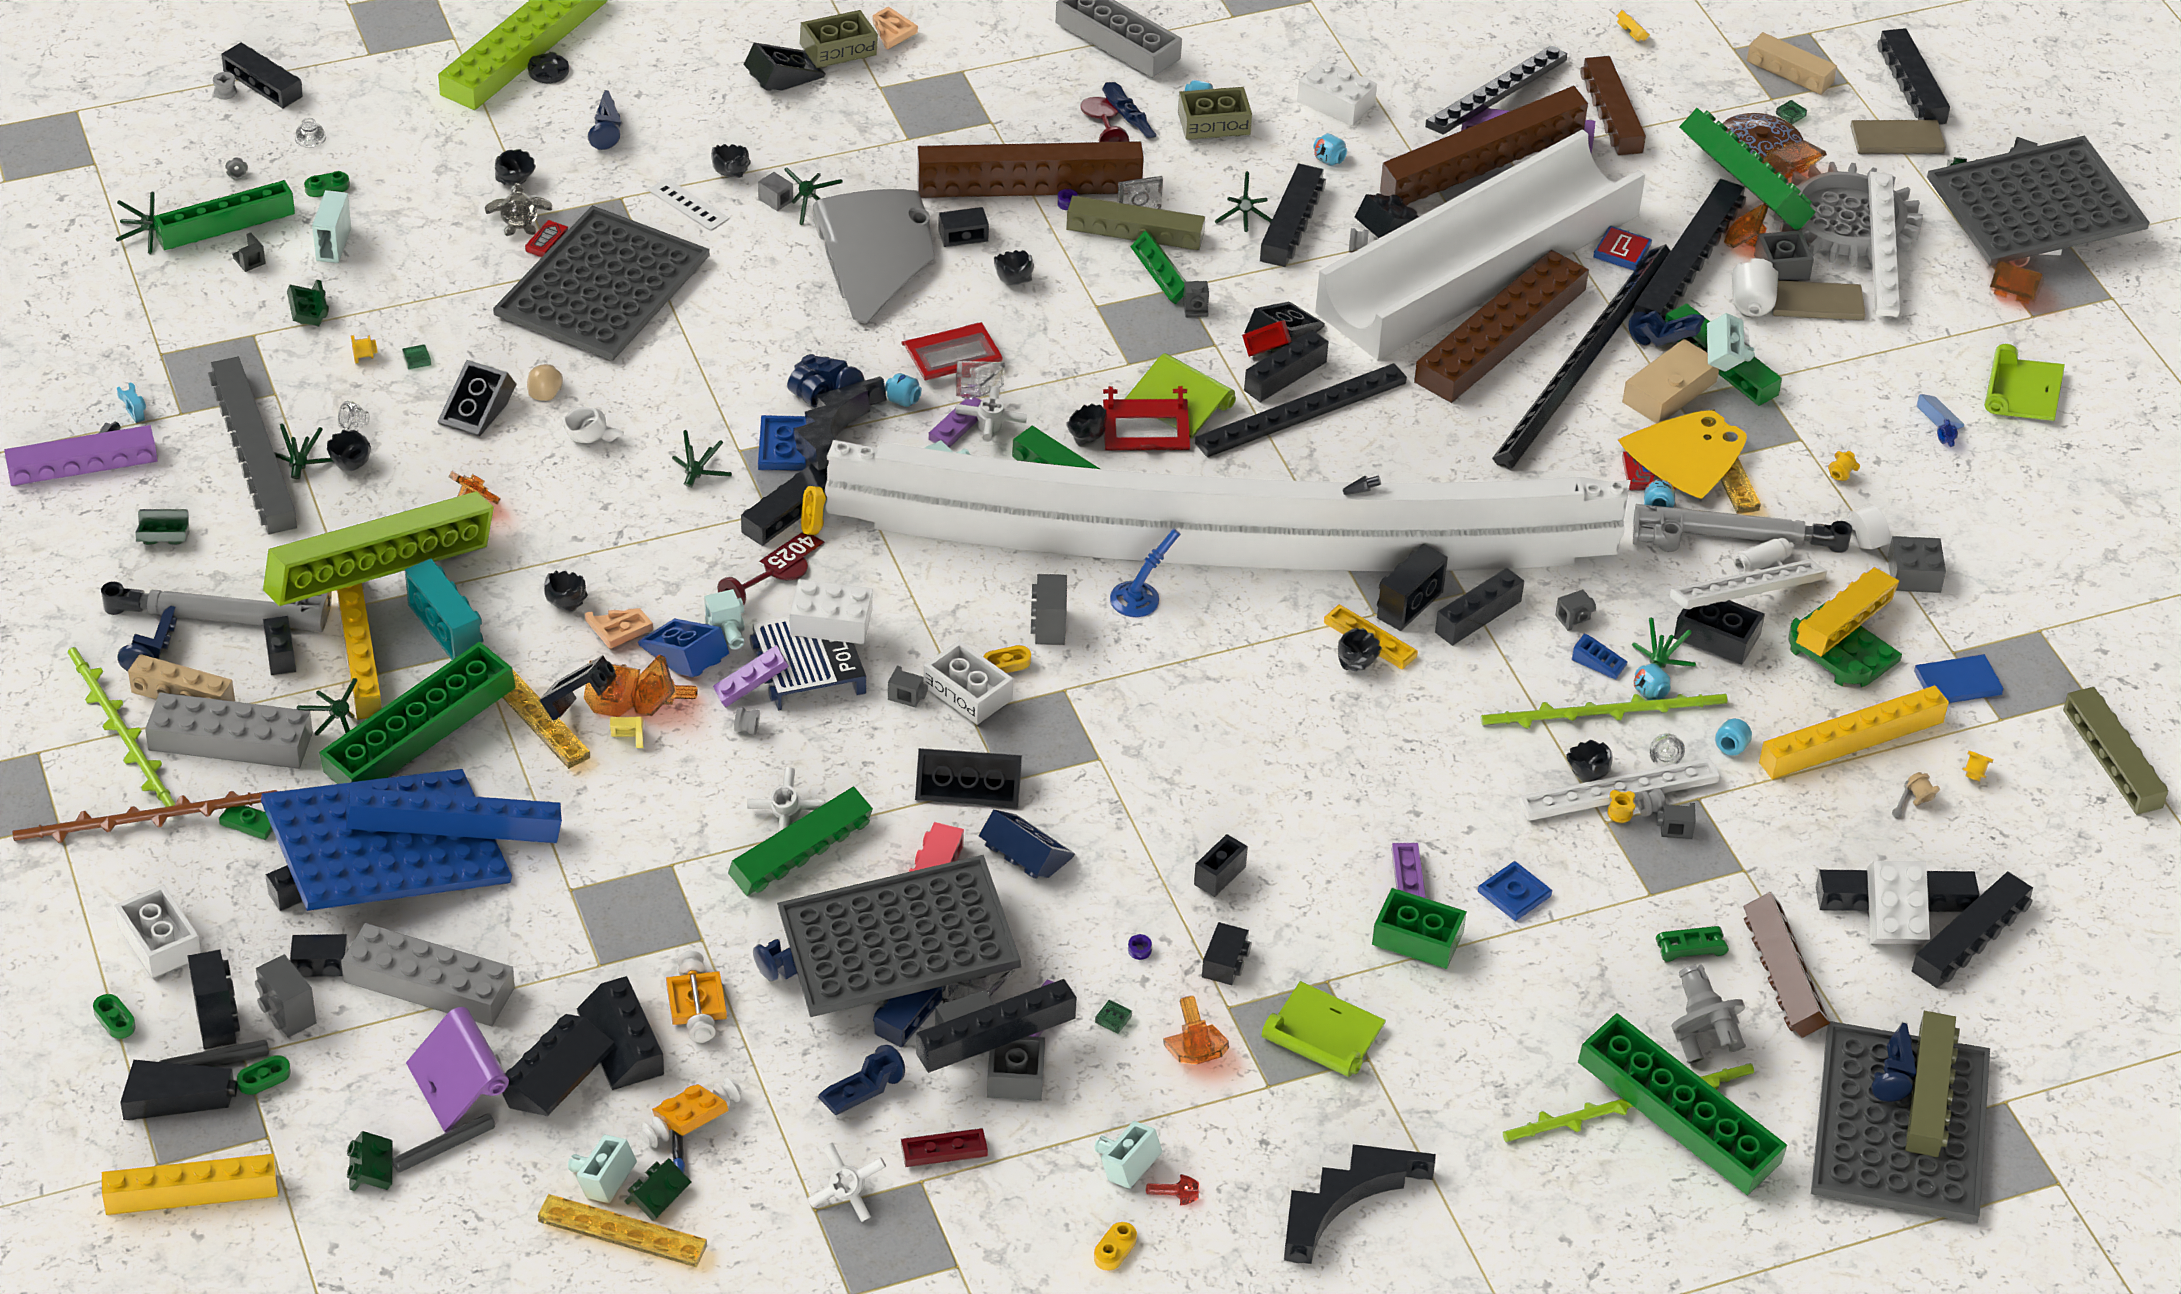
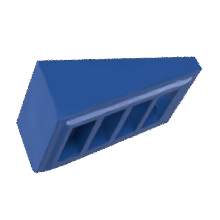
M1585 633L1573 648V661L1615 680L1628 663L1618 654Z

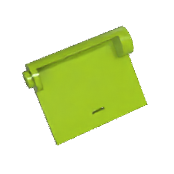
M2011 344L1999 345L1994 354L1984 404L1986 410L1996 415L2055 421L2065 364L2018 359V350L2015 346Z
M1163 353L1125 398L1178 399V393H1173V389L1183 386V389H1187V393H1183V399L1188 400L1189 436L1192 439L1217 408L1225 411L1231 408L1236 401L1233 389L1166 353ZM1156 418L1177 430L1176 418Z
M1300 981L1278 1015L1275 1013L1269 1015L1263 1026L1261 1036L1342 1075L1350 1077L1352 1074L1356 1075L1359 1072L1363 1063V1057L1383 1028L1386 1020Z

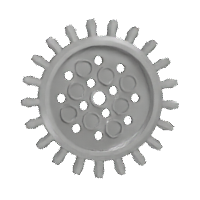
M1830 162L1828 172L1821 173L1814 164L1810 165L1808 171L1809 178H1806L1797 171L1793 172L1791 183L1801 191L1798 195L1800 196L1803 193L1812 201L1810 207L1816 211L1800 229L1805 240L1811 243L1810 251L1812 256L1820 249L1829 252L1830 263L1836 261L1838 254L1848 255L1851 266H1856L1859 256L1867 255L1872 263L1868 187L1870 171L1867 175L1857 173L1856 163H1851L1848 172H1842L1837 170L1834 162ZM1873 167L1870 171L1877 172V168ZM1892 176V178H1893V188H1894V184H1895V179H1896V177ZM1909 187L1897 191L1893 189L1896 246L1907 252L1911 248L1912 239L1918 240L1923 220V214H1918L1919 200L1906 201L1909 199L1911 190ZM1774 212V220H1782L1780 232L1796 231Z

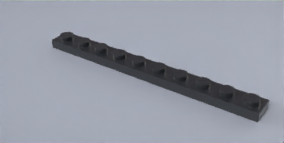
M1555 46L1545 48L1426 119L1425 127L1442 135L1446 134L1567 61L1568 53L1561 51Z
M1393 363L1195 436V444L1208 458L1406 384L1407 376Z

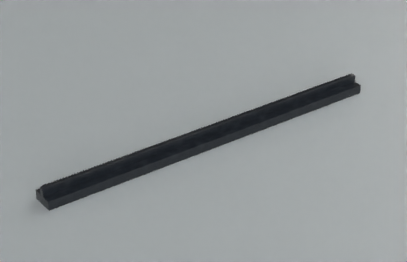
M1666 244L1647 253L1492 457L1496 465L1504 463L1508 469H1511L1517 464L1524 452H1526L1543 427H1545L1548 420L1551 419L1573 387H1575L1589 366H1591L1594 359L1597 358L1606 343H1608L1628 314L1631 313L1636 301L1671 250Z

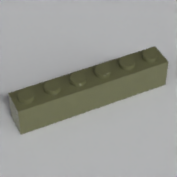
M1072 195L1067 211L1066 230L1135 241L1146 230L1160 245L1200 250L1205 230V216Z
M2095 687L2069 692L2063 708L2064 713L2134 813L2138 815L2162 809L2168 795L2166 784L2155 773L2154 767L2148 763L2141 749L2131 739L2129 732L2119 722L2117 715L2106 704L2104 697L2099 694Z
M1925 1010L1923 1012L1919 1028L1915 1061L1916 1075L1913 1079L1905 1151L1938 1157L1941 1147L1947 1146L1949 1131L1944 1130V1126H1949L1951 1110L1946 1109V1107L1951 1105L1953 1089H1949V1084L1953 1085L1956 1069L1951 1068V1064L1955 1065L1958 1048H1953V1044L1958 1043L1960 1028H1955L1956 1016Z

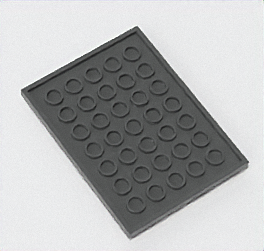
M2085 135L1929 170L1927 174V179L1989 266L2146 230L2150 224L2149 220Z
M592 205L493 308L495 316L614 361L710 256L709 249Z
M984 855L777 903L810 1017L1021 968V959Z
M1830 1021L1826 1032L1810 1194L1978 1223L1980 1216L1990 1048L1962 1043L1953 1044V1048H1958L1955 1065L1951 1064V1068L1956 1069L1953 1085L1949 1084V1089H1953L1951 1105L1946 1107V1109L1951 1110L1949 1126H1944V1130L1949 1131L1946 1147H1941L1939 1156L1934 1157L1905 1151L1912 1091L1902 1100L1885 1102L1877 1099L1871 1089V1085L1875 1080L1874 1074L1876 1072L1885 1074L1884 1061L1889 1059L1887 1044L1895 1032ZM1910 1035L1912 1038V1052L1916 1061L1918 1036Z

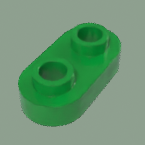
M341 171L311 176L304 182L305 193L310 197H321L324 195L325 190L345 192L350 187L349 176Z
M104 994L94 1000V1015L112 1037L123 1039L134 1033L136 1028L134 1016L117 996Z
M274 1055L242 1069L237 1075L238 1089L244 1094L254 1095L286 1081L291 1074L289 1060L284 1056Z

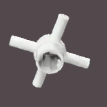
M996 386L991 387L989 397L984 398L979 407L956 404L955 413L977 416L978 427L983 432V440L985 441L992 440V435L1000 431L1004 420L1026 423L1027 414L1005 411L1004 403L998 399L1000 389Z
M791 767L785 768L784 783L772 791L771 799H747V809H772L773 814L780 819L778 832L789 826L790 821L795 820L800 815L801 810H815L826 803L825 800H801L799 794L793 788L795 769Z
M833 1142L825 1145L823 1149L835 1171H833L830 1177V1186L808 1197L810 1205L815 1207L833 1196L841 1199H850L860 1221L864 1222L870 1219L871 1216L860 1193L865 1187V1178L886 1167L884 1160L880 1157L866 1166L857 1169L854 1166L844 1165ZM852 1176L854 1181L849 1183L850 1190L846 1192L841 1179L842 1177Z

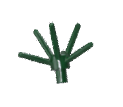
M786 167L784 169L799 184V193L794 197L792 203L795 204L803 196L799 224H804L808 198L813 197L816 201L821 199L815 194L816 189L841 184L843 182L842 179L814 185L821 176L820 173H817L810 181H802L789 168Z
M1248 171L1245 172L1243 196L1239 199L1234 197L1227 198L1228 201L1237 203L1238 206L1215 220L1216 224L1239 210L1243 212L1244 232H1248L1249 211H1253L1271 223L1272 219L1253 206L1256 203L1267 202L1268 199L1266 197L1251 199L1248 196Z
M153 191L150 192L149 215H145L118 200V205L141 217V220L121 219L120 223L141 225V227L117 237L116 241L119 242L145 230L149 231L148 254H152L153 233L155 231L153 217L155 216V193Z
M283 423L280 424L290 457L274 452L276 458L289 462V466L292 467L291 478L300 479L302 469H305L308 464L333 462L331 457L307 459L309 452L323 430L322 427L317 429L311 440L308 436L305 437L301 450L298 452L296 438L292 437L290 442L285 425Z
M683 431L687 463L677 456H672V459L685 468V473L687 474L684 481L685 486L692 488L695 479L700 478L701 475L732 476L731 472L703 470L704 465L723 444L722 440L718 441L713 448L709 447L698 462L694 459L693 446L690 445L688 431Z
M357 678L352 679L342 699L336 701L321 691H316V694L328 702L330 706L298 705L296 707L297 710L329 711L330 716L315 731V736H318L335 718H340L345 733L350 731L345 716L354 718L355 715L349 711L347 700L357 683Z

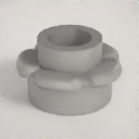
M235 157L226 163V173L233 179H241L245 176L248 165L241 158Z

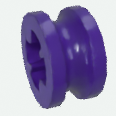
M1071 189L1061 190L1058 193V207L1062 210H1068L1072 195L1078 196V194Z
M1137 934L1129 939L1128 953L1132 958L1143 960L1151 955L1152 942L1148 936ZM1137 945H1142L1143 950H1137Z

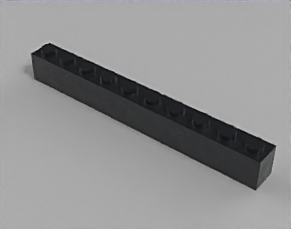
M1719 179L1636 301L1633 314L1644 312L1648 315L1650 312L1657 311L1665 321L1666 314L1671 309H1676L1679 297H1684L1688 284H1692L1696 272L1702 270L1705 259H1709L1713 247L1718 246L1722 233L1726 234L1730 221L1734 222L1738 209L1744 207L1746 202V196H1744L1745 186Z

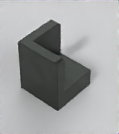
M251 232L246 234L248 246L232 254L233 259L245 272L266 264L264 246Z

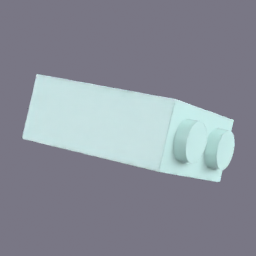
M326 190L324 192L312 224L316 261L339 263L351 231L348 193Z

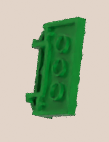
M1824 604L1818 607L1817 610H1820ZM1811 612L1810 614H1808V615H1807L1806 617H1804L1803 619H1806V620H1807L1809 617H1811V615H1812L1813 612ZM1796 617L1791 622L1788 635L1791 645L1790 651L1794 655H1798L1801 652L1806 654L1835 675L1834 683L1842 687L1844 683L1860 684L1861 688L1865 687L1901 661L1902 653L1861 625L1823 656H1819L1796 643L1799 635L1797 628L1803 619L1799 620Z

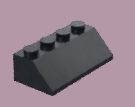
M919 748L915 800L1018 807L1022 755Z
M625 976L601 983L578 1006L577 1014L588 1019L615 1042L616 1047L600 1062L611 1089H619L664 1075L663 1052L628 977Z
M565 1014L560 1017L557 1023L547 1033L543 1034L540 1040L530 1050L525 1052L523 1057L512 1068L506 1071L505 1074L509 1083L502 1095L508 1107L519 1111L549 1116L616 1047L615 1042L585 1017Z

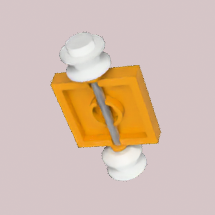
M689 950L677 958L680 976L666 977L672 1025L687 1024L689 1038L695 1042L704 1043L715 1036L714 1020L727 1019L720 971L704 973L703 955L700 952Z
M725 1077L723 1080L724 1085L721 1086L719 1083L713 1084V1093L697 1084L687 1087L684 1092L673 1098L664 1100L659 1106L652 1109L654 1114L652 1118L653 1124L642 1123L640 1135L647 1145L656 1148L658 1147L659 1139H662L664 1142L669 1140V1130L672 1129L684 1136L729 1111V1100L740 1101L742 1091L738 1082Z

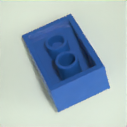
M676 618L638 641L640 647L674 672L691 678L701 675L703 670L720 663L722 658L730 654L721 627Z

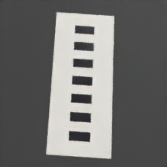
M668 178L648 189V191L709 230L714 229L729 219L728 216Z

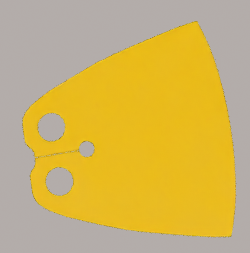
M1699 411L1656 423L1618 439V441L1636 461L1660 479L1668 481L1672 486L1687 494L1702 499L1731 468L1746 443L1747 435L1737 426L1728 425L1724 421V417L1717 412ZM1704 417H1712L1716 420V424L1712 427H1707L1701 423V420ZM1734 432L1737 434L1738 439L1729 442L1723 439V434ZM1707 434L1711 435L1712 438L1710 440H1706L1703 438V436Z

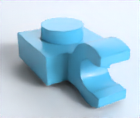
M130 382L128 383L129 390L123 391L120 387H117L118 398L125 403L126 410L130 416L138 423L145 420L143 410L146 409V404L142 396H137L135 385Z

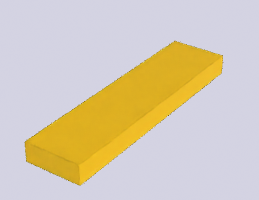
M1340 604L1324 616V623L1341 634H1345L1355 628H1364L1368 633H1373L1374 638L1380 641L1379 646L1382 647L1379 656L1402 670L1418 655V650Z

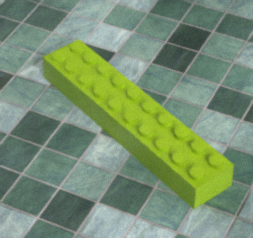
M529 0L438 74L440 95L475 111L524 71L533 56L546 53L602 7L607 0Z
M476 491L270 548L267 555L263 591L276 604L283 606L405 571V569L429 559L436 562L485 548L488 544L494 506Z

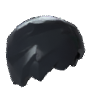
M726 144L712 147V165L717 173L726 177H743V174L751 164L746 147L741 145L737 147L734 144H731L729 147Z
M521 149L507 150L501 153L495 159V179L504 185L518 186L523 184L536 168L534 158L530 157L527 151H522Z
M1018 250L1013 252L1006 251L1004 255L999 254L997 257H994L996 274L1004 283L1017 285L1032 281L1034 263L1032 256L1025 250L1020 252Z
M1091 403L1088 406L1084 404L1080 410H1076L1071 415L1069 421L1066 422V426L1077 444L1090 443L1103 436L1106 429L1107 410L1102 405Z
M342 430L341 433L333 434L332 440L327 441L329 456L333 463L342 470L354 471L362 467L369 459L371 453L370 443L365 436L356 430Z
M556 570L554 573H548L545 579L544 594L546 600L557 608L570 612L575 611L588 596L583 576H577L574 572L568 574L567 571L559 573Z
M1364 628L1351 629L1343 634L1338 641V658L1343 669L1356 672L1358 670H1365L1379 656L1382 647L1379 646L1380 641L1374 638L1373 633H1368Z
M1589 740L1586 743L1580 742L1578 746L1570 748V753L1566 754L1573 773L1580 780L1596 781L1611 771L1613 755L1611 749L1604 742L1600 744L1594 740Z

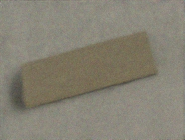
M1851 120L1850 127L1858 154L1945 153L1946 146L1938 120Z
M1778 281L1776 303L1772 309L1773 316L1864 320L1865 308L1861 284Z

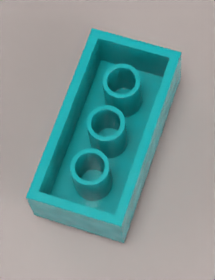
M432 559L405 569L408 606L451 660L479 641L481 643L484 642L480 632L482 619L479 613L472 610L467 598L460 595L455 583L447 579L441 566L438 567Z

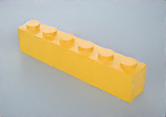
M1873 567L1867 573H1862L1857 581H1852L1844 591H1839L1834 599L1826 601L1820 610L1816 609L1811 617L1801 621L1797 628L1799 635L1796 643L1819 656H1823L1891 602L1899 580L1876 567Z
M274 1153L101 1172L102 1198L106 1215L278 1197Z

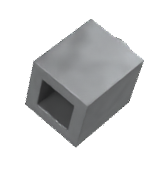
M773 172L758 181V199L774 210L779 211L792 202L793 183Z

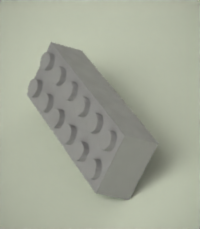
M1058 0L1056 2L1055 23L1152 78L1181 59V37L1115 0Z
M159 692L145 732L148 750L300 769L313 729L310 711Z
M367 923L363 925L341 960L345 983L445 1013H449L458 1007H465L470 1011L475 1022L493 1026L515 988L513 966Z

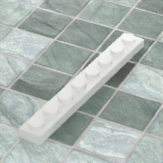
M1870 171L1868 187L1875 315L1898 317L1900 304L1892 174Z
M1810 559L1672 588L1670 598L1677 602L1681 608L1692 609L1693 607L1710 605L1721 601L1726 602L1735 598H1744L1749 595L1762 594L1763 592L1824 580L1828 571Z
M1706 758L1521 795L1519 797V805L1527 820L1530 821L1609 805L1612 802V799L1609 797L1612 790H1618L1619 792L1632 791L1635 794V799H1637L1639 792L1646 791L1649 793L1656 788H1660L1664 794L1718 783L1720 775L1711 759Z

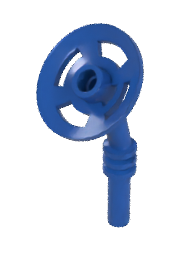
M1173 528L1156 549H1152V553L1148 554L1149 558L1146 557L1144 559L1146 562L1134 581L1120 583L1111 591L1110 603L1118 613L1128 617H1143L1156 610L1159 605L1158 592L1151 585L1144 582L1151 570L1161 563L1160 559H1164L1163 555L1181 535L1176 529ZM1143 587L1147 588L1152 593V595L1147 594V591ZM1123 596L1128 605H1122L1117 597ZM1147 602L1150 603L1149 605L1143 608H1136L1145 605Z

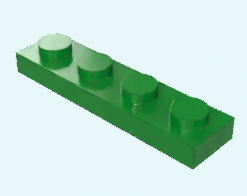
M1145 230L1130 247L1172 303L1177 304L1183 297L1184 282L1186 280L1154 237Z

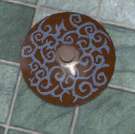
M1744 113L1730 117L1722 123L1728 128L1726 133L1731 130L1740 139L1738 143L1741 141L1745 142L1752 149L1750 151L1751 154L1755 151L1764 159L1762 164L1767 161L1776 169L1774 174L1790 170L1801 160L1804 149L1802 135L1792 124L1779 117L1763 113Z

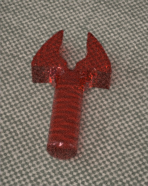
M1180 1174V1180L1176 1184L1148 1183L1145 1188L1148 1195L1177 1196L1180 1199V1206L1192 1203L1199 1198V1191H1193L1199 1190V1182L1183 1174Z

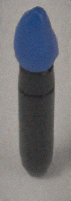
M672 1130L673 1162L684 1173L683 1136Z

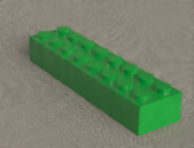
M1696 108L1679 128L1794 230L1799 231L1816 213L1810 207L1812 201L1803 193L1799 196L1798 194L1801 191L1793 183L1787 185L1788 180L1780 172L1775 175L1776 169L1767 161L1762 164L1764 159L1755 151L1751 154L1750 151L1752 149L1745 142L1741 141L1738 143L1740 139L1731 130L1726 133L1728 128L1719 120L1715 123L1716 118L1706 110L1703 113Z
M479 641L321 750L319 755L323 772L337 784L388 778L514 690L516 686L512 667Z
M1618 1013L1612 1016L1582 1044L1578 1063L1747 1196L1782 1163L1788 1146L1786 1143Z

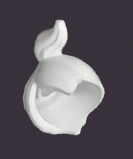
M575 408L564 416L562 420L566 433L575 442L592 443L600 438L604 441L612 442L617 437L624 435L623 431L607 426L605 415L596 408Z

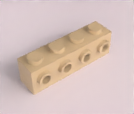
M139 655L128 670L131 692L157 699L160 692L235 702L232 679L145 655Z

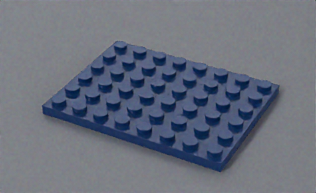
M463 769L262 793L261 803L307 911L511 883L512 874L495 839L346 829V807L350 788L475 796Z

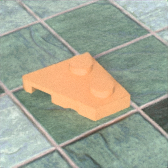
M886 7L873 15V24L887 50L918 33V26L890 7Z
M640 608L627 609L625 611L608 610V615L593 616V612L585 613V621L609 649L653 630L652 621Z

